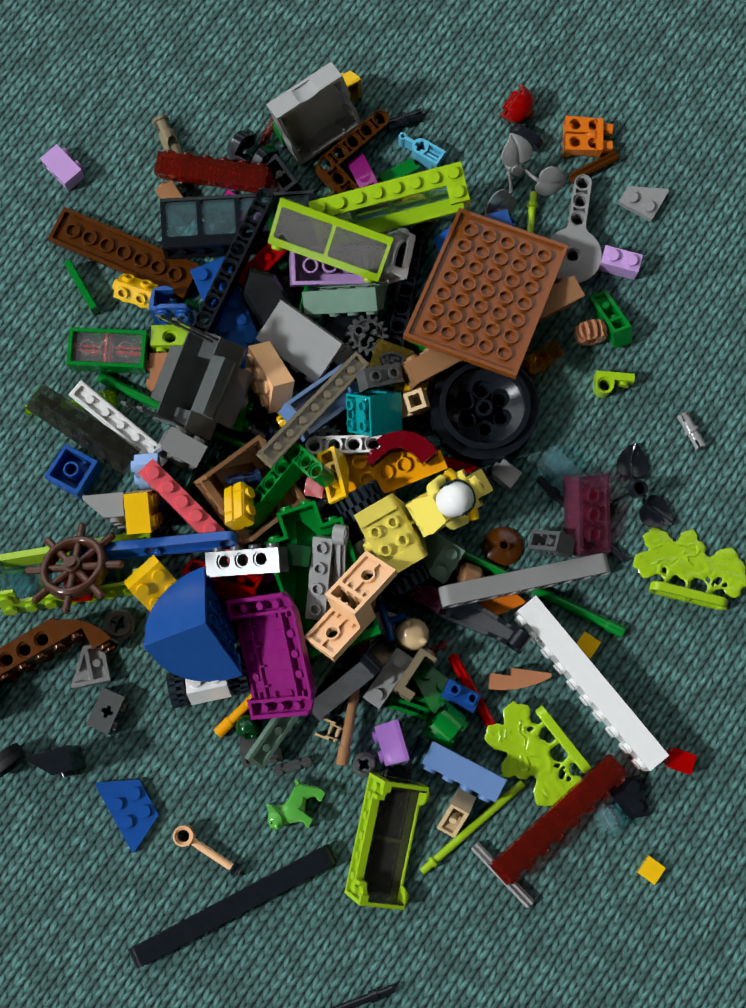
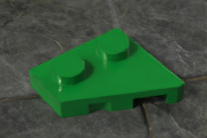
M423 661L411 677V680L415 687L419 689L422 700H425L428 705L430 714L434 716L445 701L440 697L445 689L448 678Z

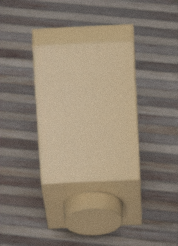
M458 788L444 812L437 829L455 838L470 814L477 797Z

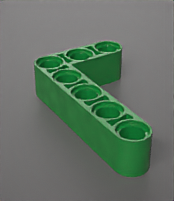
M295 443L255 488L253 504L256 514L254 515V524L248 526V528L251 530L257 529L303 473L322 487H327L333 482L334 473L300 444Z

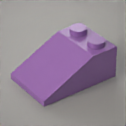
M398 719L375 726V731L372 732L374 742L379 743L381 751H377L380 763L385 762V765L389 766L410 760Z

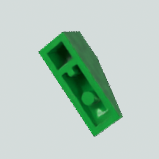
M604 290L589 296L598 319L604 321L607 326V338L614 349L631 343L632 327L608 291Z

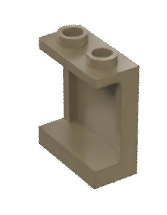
M420 648L393 692L410 703L415 693L408 689L406 685L423 660L434 666L437 661L436 654L428 648L424 650Z

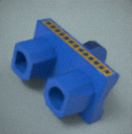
M448 679L440 698L473 714L482 695Z

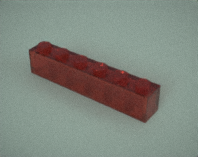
M168 149L158 151L154 174L158 179L256 193L261 188L269 189L272 176L270 168L263 163L253 165L244 160L233 162L223 157L219 159H212L208 155L198 157L189 152L178 154Z

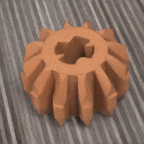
M600 319L586 320L575 326V340L581 346L596 345L607 339L608 330L605 322Z

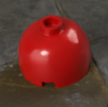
M523 84L518 86L520 88L518 92L515 90L512 92L502 107L505 109L504 113L500 112L499 114L510 123H520L525 119L529 120L535 112L533 110L535 98L532 92Z

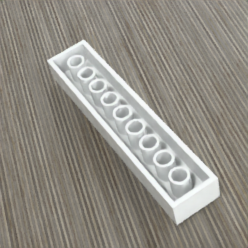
M537 596L533 597L515 612V622L520 628L525 627L529 632L528 634L532 637L530 640L534 644L537 642L542 648L540 649L542 655L554 662L553 668L559 675L563 674L568 679L566 680L567 685L573 691H578L581 702L585 706L589 705L592 708V715L598 722L602 721L606 725V732L610 737H615L620 742L618 744L619 748L625 754H630L633 758L631 762L638 770L651 771L669 756Z

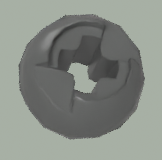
M359 752L352 759V770L360 777H368L369 772L374 773L377 768L376 758L369 752ZM368 759L370 767L368 769H360L361 764L359 761Z

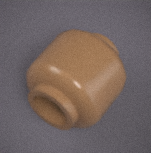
M468 562L459 565L454 575L457 583L485 577L481 567Z

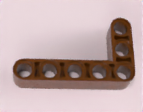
M383 110L374 112L319 159L315 169L316 174L331 191L334 190L336 194L359 188L341 167L385 130L389 122L387 112ZM376 119L381 120L383 124L377 123ZM365 130L369 132L370 135H365L362 131ZM348 142H354L356 147L350 146ZM335 153H340L343 158L336 157ZM325 164L329 167V169L325 170L321 167V165ZM334 179H340L342 183L337 184Z

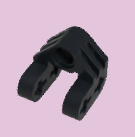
M250 129L238 131L227 148L232 170L236 174L264 169L261 165L275 154L279 155V150L272 145L260 147L253 158L247 153L243 154V151L251 148L257 139V134ZM242 161L245 164V168H243L241 165Z

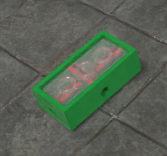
M69 327L66 365L71 371L148 374L146 361L149 359L150 336L146 330Z

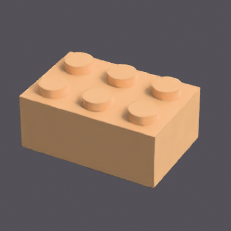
M270 341L248 346V353L245 357V370L254 374L251 382L254 393L258 394L261 405L267 409L269 414L280 411L283 405L292 399L295 381Z

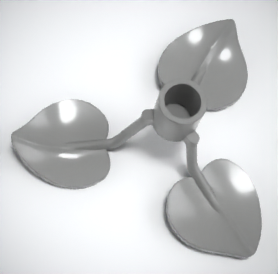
M510 133L501 154V159L508 170L506 175L508 176L509 192L505 189L495 192L486 206L485 215L505 209L510 214L515 209L516 199L511 196L513 194L512 175L519 176L522 172H525L537 182L535 191L540 195L548 196L559 191L565 184L566 178L563 172L558 167L550 166L542 170L539 178L535 177L521 163L531 158L533 152L531 144L522 136Z

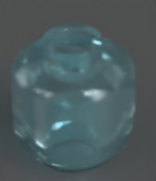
M604 803L596 808L597 812L593 819L601 833L612 835L623 828L624 819L615 805L608 806Z

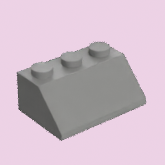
M123 492L82 496V499L113 526L118 527L119 530H126Z

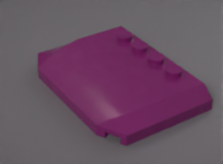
M287 591L227 600L226 604L230 621H236L252 698L247 700L251 720L311 714L316 689L300 613Z

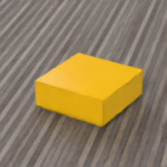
M584 631L576 644L591 659L601 642Z
M648 855L637 873L655 885L666 867Z

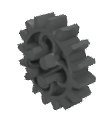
M360 315L359 321L354 319L352 321L353 325L350 324L347 328L350 331L346 333V336L350 337L347 344L353 345L351 350L357 349L359 354L363 352L364 357H367L369 353L373 357L376 355V351L380 353L383 350L382 347L387 345L384 340L389 338L388 335L384 334L388 329L382 328L384 322L378 323V317L376 316L374 319H371L370 315H367L366 319ZM369 325H372L374 329L369 334V339L365 343L366 347H362L360 343L364 340L366 332L370 328ZM356 329H360L361 333H356ZM374 338H377L379 342L375 343Z

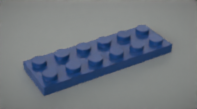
M225 256L190 270L202 301H204ZM229 266L228 272L232 273L231 268ZM227 282L220 284L221 291L227 288ZM236 284L216 325L215 332L217 336L247 349L240 365L241 368L245 369V357L248 353V346L259 344L260 342L255 339L258 333ZM214 299L211 303V307H217L219 304V300Z

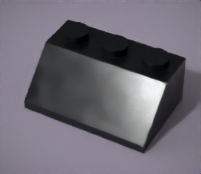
M66 745L26 757L27 761L52 776L59 775L60 778L80 775L81 770L86 769L81 745Z

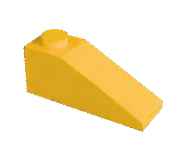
M331 446L317 454V458L334 473L333 482L325 487L330 505L348 497L349 468L346 457L335 446Z

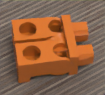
M566 115L563 122L562 157L580 155L600 158L601 153L612 152L613 141L603 140V136H612L613 124L604 123V118L596 119Z

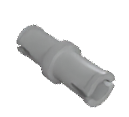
M688 411L682 413V416L678 415L677 419L685 430L684 434L686 437H689L695 450L698 451L702 449V446L705 447L707 444L698 431L699 427L698 425L695 426Z

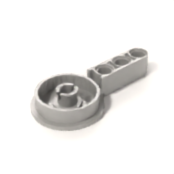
M581 174L575 179L567 227L556 232L550 238L551 240L569 245L557 275V280L563 276L569 278L574 275L578 283L585 282L597 272L601 263L602 252L596 238L586 229L592 180L585 174ZM583 183L586 185V188H580L578 184ZM581 201L584 206H577L575 202ZM579 219L582 224L577 225L572 220ZM573 253L576 261H570L567 256Z

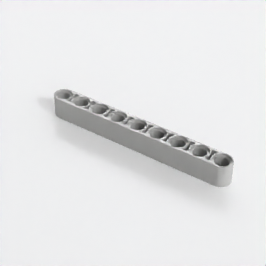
M600 553L439 587L438 592L442 608L447 609L610 574L611 570L606 553Z

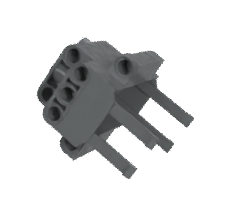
M156 314V317L187 331L185 341L182 347L171 345L150 397L160 403L156 413L125 401H121V404L154 416L155 420L171 427L179 426L187 431L186 434L197 436L207 441H211L217 425L233 430L239 413L248 404V389L254 377L253 373L240 367L247 349L223 337L203 332L183 322L182 318L172 317L170 320L166 318V315Z

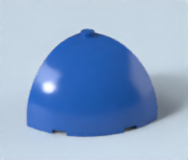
M205 566L180 578L156 601L147 618L143 646L145 651L149 652L159 665L179 677L202 682L224 681L243 675L240 653L236 652L234 643H237V639L222 597L217 598V593L214 589L216 585L212 578L206 577Z

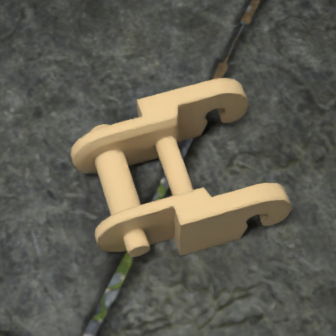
M323 717L322 720L330 722L329 731L326 736L315 733V735L328 741L331 738L334 743L336 741L340 742L338 737L341 730H343L342 725L339 724L337 726L335 725L336 722ZM333 726L337 728L334 737L330 736Z

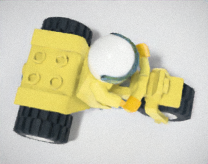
M479 467L464 475V469L455 472L449 468L443 475L437 476L428 483L426 493L413 498L406 505L393 493L385 496L377 480H371L348 493V497L333 504L338 515L343 517L345 525L350 526L357 522L365 537L353 545L357 559L367 551L396 569L398 575L383 590L387 599H394L427 580L431 575L422 560L428 555L424 537L434 534L445 526L455 530L468 524L469 521L479 519L478 508L484 505L482 500H479L493 492L496 488L484 467Z

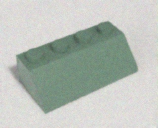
M388 283L311 288L302 292L304 314L311 315L312 318L323 317V314H329L330 317L341 316V313H347L348 316L359 315V312H366V315L377 314L378 310L384 308Z

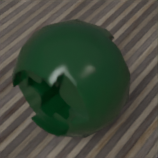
M243 715L237 720L235 728L239 736L245 737V739H253L260 733L261 726L258 719L251 720L250 715Z

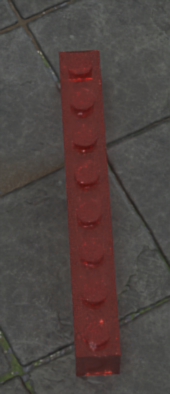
M607 754L488 865L504 884L508 885L510 883L513 885L521 877L519 874L524 869L528 871L535 865L536 862L534 860L539 855L543 857L550 851L551 848L549 846L554 841L558 843L565 837L566 834L564 832L569 827L573 829L581 822L579 818L584 813L588 815L596 808L594 804L599 799L602 801L611 794L609 790L614 785L618 787L626 780L624 777L627 774L625 769L611 754Z

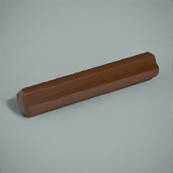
M614 150L569 173L568 179L571 184H574L577 176L581 174L590 176L619 161L620 156Z

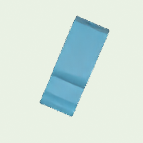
M404 132L399 134V146L411 150L414 160L429 169L442 165L445 160V150L423 138L413 140Z

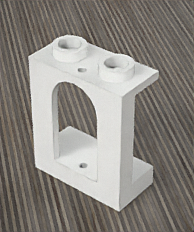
M398 228L386 233L393 236L394 239L378 281L380 283L387 282L391 284L407 279L416 235L410 233L406 228ZM406 242L402 268L395 266L397 253L401 244Z

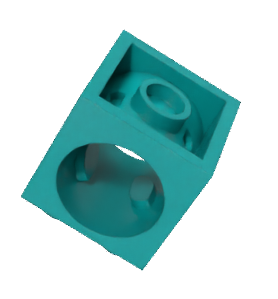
M378 389L361 393L360 391L346 393L347 432L374 437L394 431H403L401 392Z

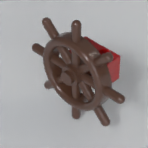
M80 523L76 536L66 538L58 543L52 538L46 537L44 542L50 550L44 556L41 566H31L25 569V573L28 575L40 574L41 581L45 586L32 597L33 603H39L50 593L54 597L64 600L62 612L68 614L72 602L92 601L93 594L99 599H103L105 592L99 586L104 581L108 569L122 568L124 566L122 560L109 561L108 555L104 550V547L116 538V534L110 532L98 542L91 537L85 536L86 524ZM82 548L89 549L81 556ZM73 550V555H72V556H68V555L66 554V553H68V552H70V551ZM96 554L98 558L97 562H95V560L93 559V557ZM59 559L63 561V564L55 565ZM62 572L52 580V573Z

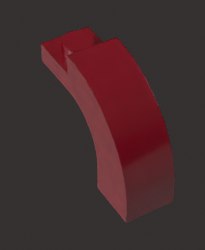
M394 431L376 440L380 447L378 449L376 447L367 454L366 461L374 468L389 454L396 451H405L412 454L424 467L439 453L426 438L417 433Z

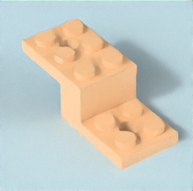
M365 551L325 593L331 608L304 636L305 641L335 662L376 618L371 603L398 575L396 569ZM367 574H373L371 579H363ZM334 631H337V632H338V634H337L335 637H333V638H329V637H328V635H329L331 632H334Z

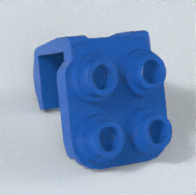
M160 286L152 290L149 311L154 325H172L155 316L156 314H163L170 320L172 317L182 318L183 322L192 326L195 320L193 311L187 307V304H177L176 298L170 297L169 294H174L173 288Z

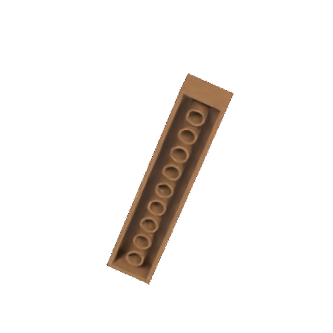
M574 275L569 278L563 276L554 283L538 323L573 306L585 296ZM425 348L424 352L420 353L419 356L414 354L403 362V367L401 368L402 375L411 391L438 377L445 370L455 366L454 364L456 363L459 364L462 360Z

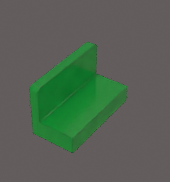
M412 158L380 174L379 179L381 182L411 175L421 172V167L419 164L415 165Z

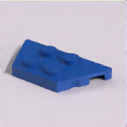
M141 779L97 782L95 785L132 853L137 851L140 843L160 816Z

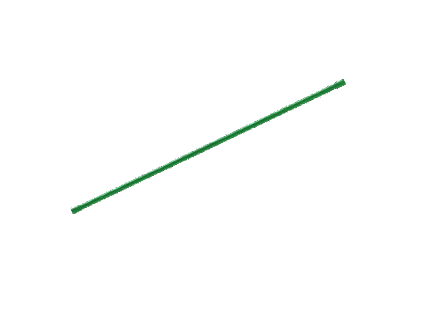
M101 372L97 378V382L156 410L158 409L159 402L150 398L151 396L119 381L117 378ZM217 428L212 436L236 449L246 444ZM304 475L299 480L306 483L307 475ZM466 550L461 559L479 566L493 575L509 572ZM544 588L529 591L602 627L605 631L620 638L625 632L626 627L597 615Z

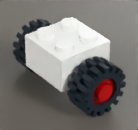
M241 657L243 675L224 681H194L179 677L171 672L167 673L166 680L172 707L175 709L189 706L190 702L191 705L232 697L230 682L234 695L251 692L244 658Z

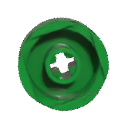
M446 701L444 704L447 706L444 709L440 706L435 715L431 716L426 723L429 726L428 729L425 730L423 728L422 733L430 740L448 749L455 741L453 737L458 731L461 733L468 723L465 721L466 716L450 702Z

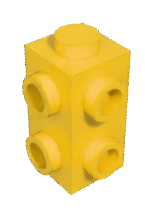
M123 273L113 282V297L125 303L135 304L139 308L149 309L152 290L158 287V285L150 280H142L134 277L132 274Z

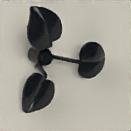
M633 443L620 453L616 462L619 474L629 476L630 480L634 482L628 487V492L610 501L609 495L606 492L600 490L593 491L585 498L581 510L582 515L592 522H606L615 515V509L611 504L630 495L635 499L642 497L641 502L643 506L639 509V517L646 526L657 528L673 524L671 510L662 497L650 495L645 501L648 485L638 478L643 477L648 472L649 462L638 443Z

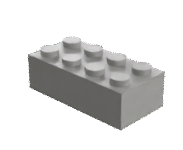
M179 426L170 427L162 435L154 453H158L159 456L186 471L196 468L208 447L204 445L205 441L197 436L190 437L186 435L187 431Z

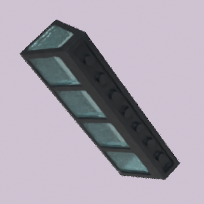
M313 190L272 192L276 197V205L252 254H257L268 243L280 198L284 197L309 207V201L314 200ZM256 193L160 199L162 249L165 260L226 256ZM265 195L262 198V202H268L270 195ZM284 208L275 237L297 246L317 245L312 217ZM261 212L255 213L253 219H260ZM253 230L246 231L245 237H251ZM244 247L237 249V255L244 253Z

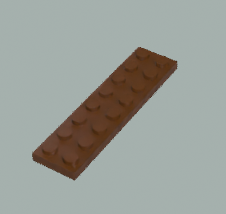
M63 207L47 239L52 244L122 274H132L136 278L150 280L152 283L157 284L158 287H171L174 290L172 295L184 300L194 282L190 270L200 266L185 258L165 260L162 248L66 207Z

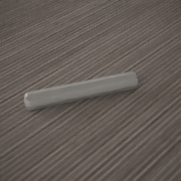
M479 842L472 846L471 850L526 908H529L534 903V899Z

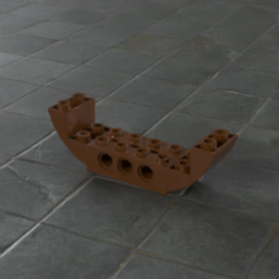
M52 617L0 647V689L2 688L1 685L6 682L11 683L19 679L20 674L35 670L37 668L36 665L39 663H46L52 660L58 652L68 651L72 648L71 645L77 641L80 643L88 639L93 649L103 653H110L116 650L117 645L121 641L111 633L93 624L80 620H60Z

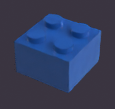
M64 444L44 477L50 484L83 501L82 496L87 495L103 467L97 460Z

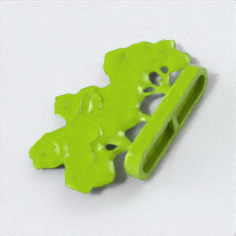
M658 528L649 529V532L643 535L645 545L649 549L636 554L633 562V567L638 569L642 578H649L659 574L664 579V582L652 581L649 586L650 593L715 610H727L728 600L725 597L714 595V591L723 589L729 597L736 598L740 596L742 588L746 587V566L739 559L735 549L732 547L720 549L709 557L705 554L706 546L702 541H698V535L694 529L682 532L679 539L675 542L666 531ZM664 567L666 568V574L662 571ZM674 575H677L686 583L685 587L670 584L669 581ZM707 577L711 579L710 583L707 582ZM718 577L722 578V581L718 586L715 583L714 586H712L713 580H715ZM694 578L702 579L707 585V590L702 592L690 589L691 580ZM726 582L727 587H722V585Z
M512 701L503 709L504 724L488 725L484 738L494 750L507 752V757L501 763L502 776L507 778L516 776L518 779L523 780L534 776L536 778V785L534 786L533 793L538 806L562 808L566 804L574 805L579 803V793L585 788V781L578 775H571L570 764L575 763L583 773H587L592 767L543 705L535 710V713L542 722L535 724L530 720L529 706ZM545 726L555 737V740L551 743H547L538 736L541 729ZM529 727H533V728H534V729L531 730L530 732L527 731V728H529ZM557 744H560L568 754L563 762L555 761L550 755V750ZM555 764H560L558 768L554 767ZM564 766L565 769L563 771L566 773L564 778L560 779L559 771ZM568 776L571 777V780L569 782L567 781Z

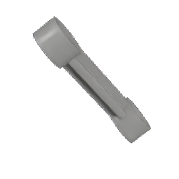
M335 524L333 526L334 582L332 586L346 572V545L349 539L348 525Z

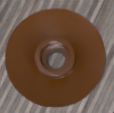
M498 527L490 531L486 536L483 545L484 553L492 563L499 566H508L516 562L521 556L523 543L519 534L513 529ZM501 542H505L507 544L506 549H502L500 547Z

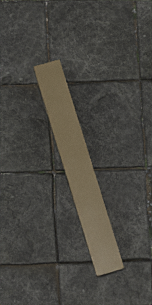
M355 351L257 452L256 456L271 469L356 380V373L367 368L370 363Z

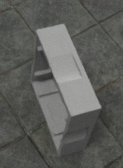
M332 62L266 104L289 152L300 166L322 152L330 144L348 135L361 124L357 110L351 103L350 93L344 78Z

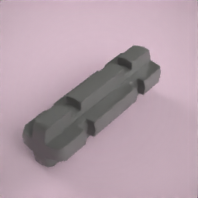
M305 756L300 760L298 758L284 762L283 765H274V775L279 776L284 772L289 773L300 770L302 767L312 766L311 757Z

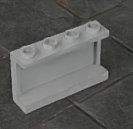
M280 300L255 338L260 343L270 341L283 362L286 360L290 363L289 367L295 372L299 373L301 371L306 375L304 378L312 384L323 377L339 351H344L347 344L283 300Z

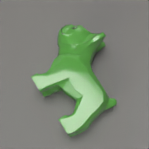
M295 779V786L284 804L266 805L269 811V828L281 830L285 825L302 822L305 827L309 828L313 818L305 813L306 799L316 797L321 802L326 792L317 786H310Z

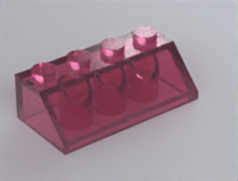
M609 473L563 475L565 534L576 538L572 555L582 557L611 552Z

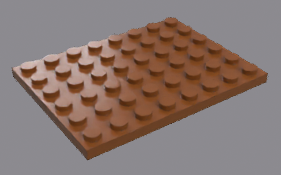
M459 208L403 334V339L516 380L569 245Z

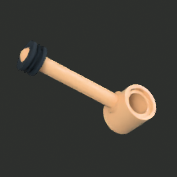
M184 824L174 830L173 841L176 845L180 847L192 845L228 869L229 872L227 874L233 875L232 878L240 874L243 864L239 865L237 860L232 863L196 839L193 827ZM181 830H186L189 833L187 841H182L179 838Z

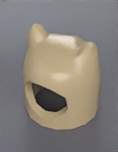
M407 619L400 623L394 631L396 641L394 642L404 652H415L428 643V627L419 619Z

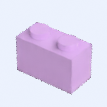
M56 144L40 160L45 168L70 191L85 178L82 171L84 168L77 160L74 162L70 158L71 154L66 148L61 149Z
M605 245L598 271L635 280L643 255Z

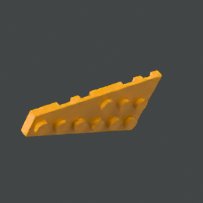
M437 450L439 454L424 467L408 452L391 453L374 468L366 461L367 455L345 456L349 468L348 493L371 480H377L384 494L446 470L448 466L441 450Z

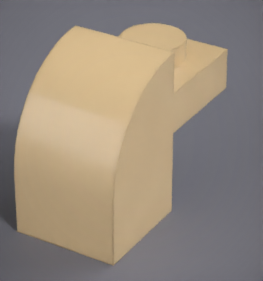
M424 388L403 394L402 419L423 414L431 409Z

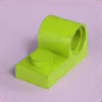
M596 370L593 375V392L599 398H606L612 392L614 385H617L619 388L632 386L635 381V374ZM599 384H606L608 390L600 389Z

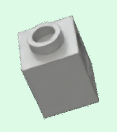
M505 459L501 463L497 461L490 470L493 472L490 478L508 491L511 490L522 475L520 470Z

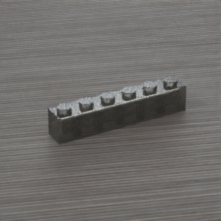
M45 384L30 397L27 410L122 474H125L131 467L134 455L139 454L141 451L140 448Z

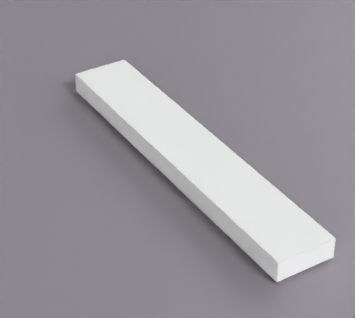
M82 380L68 394L139 454L154 453L158 443ZM159 456L161 466L163 467L168 460Z

